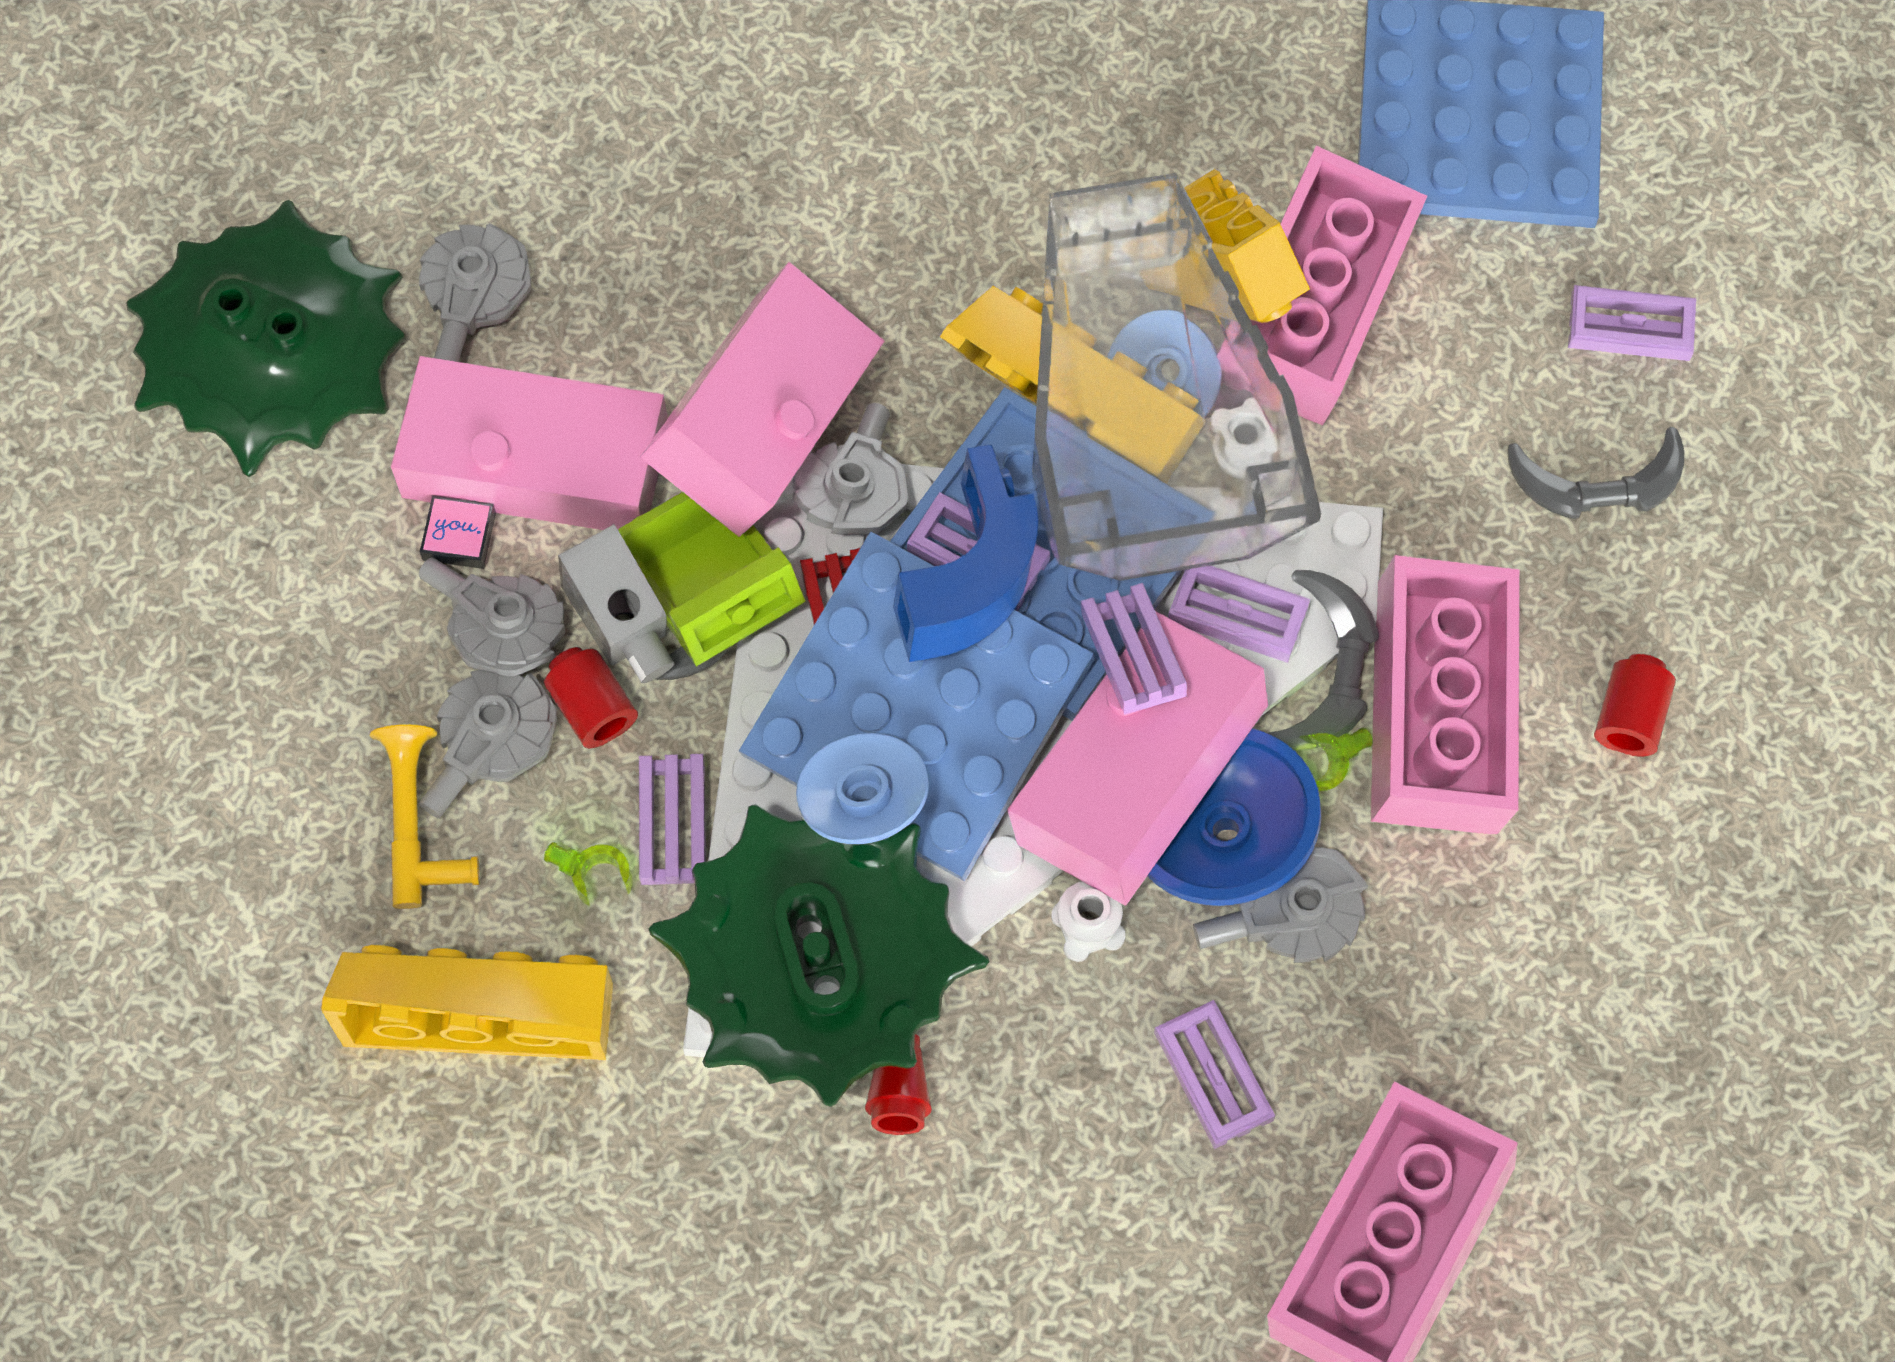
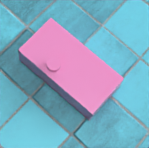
M1316 146L1280 223L1310 290L1292 300V308L1275 320L1260 323L1237 317L1221 353L1225 364V382L1239 389H1246L1248 387L1258 391L1268 402L1307 420L1324 425L1343 390L1427 195Z
M788 262L754 297L640 458L740 537L775 505L885 341L793 264Z
M420 356L391 469L401 497L405 499L431 503L433 495L494 504L495 511L499 514L604 530L615 524L616 528L619 529L636 517L651 510L659 472L641 459L640 456L668 419L664 394Z
M1394 555L1378 580L1376 626L1379 638L1374 644L1371 822L1498 834L1518 811L1520 569Z
M1156 612L1157 617L1187 682V696L1124 715L1108 675H1106L1007 809L1017 845L1125 906L1268 707L1264 668ZM1141 627L1137 633L1159 686L1167 685ZM1125 649L1119 659L1134 694L1145 692L1128 651Z
M1394 1081L1267 1315L1270 1337L1316 1362H1413L1515 1169L1518 1143Z

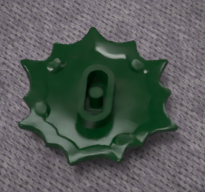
M290 200L282 202L280 207L268 219L251 226H230L225 228L222 234L211 242L195 243L184 240L179 242L176 260L171 269L152 286L126 302L127 311L136 315L143 326L142 335L133 351L145 367L144 381L134 403L135 410L145 412L167 405L176 408L188 432H210L221 438L229 446L237 459L242 473L247 477L256 473L265 456L275 445L292 440L304 444L313 450L320 448L332 426L352 414H386L389 410L383 391L381 372L390 354L406 340V334L385 313V298L402 279V274L397 269L375 267L361 263L353 253L352 241L349 237L320 232L310 227L302 219L294 203ZM282 326L292 332L282 335L279 334L278 328Z
M753 804L748 806L745 823L738 842L724 856L695 864L692 869L695 883V898L689 909L673 918L653 923L648 930L653 938L663 944L680 961L688 978L686 1006L709 1022L712 1034L710 1044L702 1061L705 1067L745 1065L757 1070L769 1084L786 1080H800L815 1091L824 1105L832 1107L838 1103L843 1094L855 1081L875 1068L895 1066L909 1069L915 1066L917 1062L914 1049L915 1034L920 1027L938 1021L941 1016L942 997L945 990L957 978L973 971L984 969L990 962L988 956L967 944L954 932L948 917L950 894L948 886L943 883L930 881L917 869V848L921 832L919 824L912 823L898 833L880 841L866 844H844L822 837L812 830L805 820L788 821ZM808 921L815 922L822 928L821 932H811L805 938L800 937L797 933L798 927ZM824 982H832L839 987V990L832 994L822 995L815 993L816 988Z

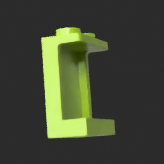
M684 492L679 493L647 513L636 517L630 523L618 529L663 607L667 626L695 666L707 661L806 602L792 565L779 547L772 550L754 525L738 537Z

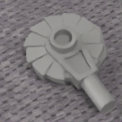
M490 223L486 225V228L475 225H459V230L449 231L435 237V244L420 259L422 266L419 276L420 290H425L433 311L435 312L439 309L441 312L440 319L443 330L434 355L436 359L459 362L467 334L473 335L479 327L503 323L531 291V277L525 246Z
M878 403L869 404L866 407L857 433L852 432L844 445L837 446L836 442L823 446L815 453L810 451L800 469L793 476L794 502L807 514L806 520L832 529L831 534H860L862 537L869 534L870 531L879 533L887 528L907 508L908 490L903 465L887 454L881 447L882 441L880 440L890 416V412L885 406Z
M434 557L427 559L423 563L419 571L420 579L451 598L454 610L448 622L447 631L450 640L468 667L513 677L548 663L556 657L555 652L551 648L565 634V626L563 624L564 607L563 601L558 603L555 593L547 583L542 586L536 580L520 574L519 578L491 576L492 581L484 580L474 574L464 578Z
M476 670L470 672L472 677L459 681L447 690L449 696L437 714L438 722H440L441 744L443 749L448 747V751L443 758L445 768L419 802V805L430 815L440 818L466 782L472 785L478 779L508 782L547 757L557 721V709L538 680L531 673L527 674L524 678L520 674L512 677Z
M1314 847L1310 857L1299 872L1277 890L1256 900L1239 904L1238 912L1193 924L1197 944L1200 949L1247 937L1248 943L1265 941L1268 943L1266 949L1282 956L1293 957L1294 963L1310 962L1322 957L1325 962L1335 956L1345 944L1348 946L1352 945L1358 931L1359 920L1364 921L1365 919L1364 903L1360 893L1368 889V885L1337 850Z

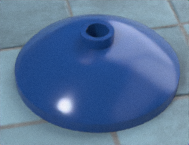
M1251 729L1147 875L1149 879L1166 892L1180 899L1213 906L1246 903L1266 896L1283 886L1306 863L1315 847L1320 832L1321 803L1319 791L1309 767L1283 741L1265 732ZM1223 830H1233L1238 833L1235 838L1228 841H1221L1216 838Z

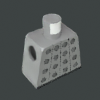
M615 524L558 555L561 588L609 664L612 666L627 658L641 683L650 682L669 671L675 663L660 640L666 635L665 611ZM621 614H629L634 618L621 621L614 617Z

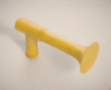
M400 724L384 726L372 730L369 735L373 740L380 741L385 747L391 765L393 797V842L391 843L393 907L397 909L422 907V886L480 884L478 856L471 857V859L421 861V842L418 841L417 807L418 758L426 741L437 735V731L434 728L422 725Z

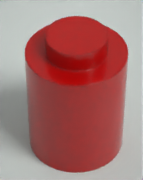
M573 647L563 651L549 664L550 672L544 680V685L585 748L591 749L603 746L625 733L635 723L638 711L598 650H582L580 647Z
M1633 654L1629 656V659L1619 660L1614 663L1594 732L1595 739L1601 745L1608 749L1636 757L1651 756L1657 752L1676 684L1675 676L1666 669V664L1662 660L1647 654Z

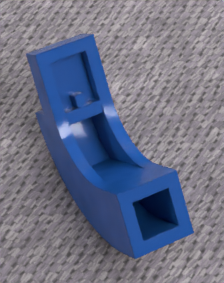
M992 444L967 448L961 480L962 491L978 542L969 552L953 562L934 567L898 572L893 609L909 662L953 654L980 642L1006 621L1014 611L1025 590L1038 533V512L1034 493L1015 496L1010 471L1008 468H999Z

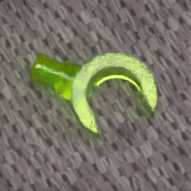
M1363 727L1352 734L1345 733L1339 737L1328 733H1312L1299 736V738L1310 744L1322 747L1328 756L1327 772L1321 779L1315 780L1318 791H1326L1338 786L1347 775L1349 760L1358 756L1359 751L1373 745L1371 734Z
M552 842L545 851L544 861L558 866L559 871L572 877L578 897L588 906H590V901L584 879L587 872L597 864L607 863L618 868L627 893L629 894L631 891L633 878L631 869L629 870V862L625 855L613 846L604 844L594 845L579 852L573 848L567 850L559 846L558 843Z

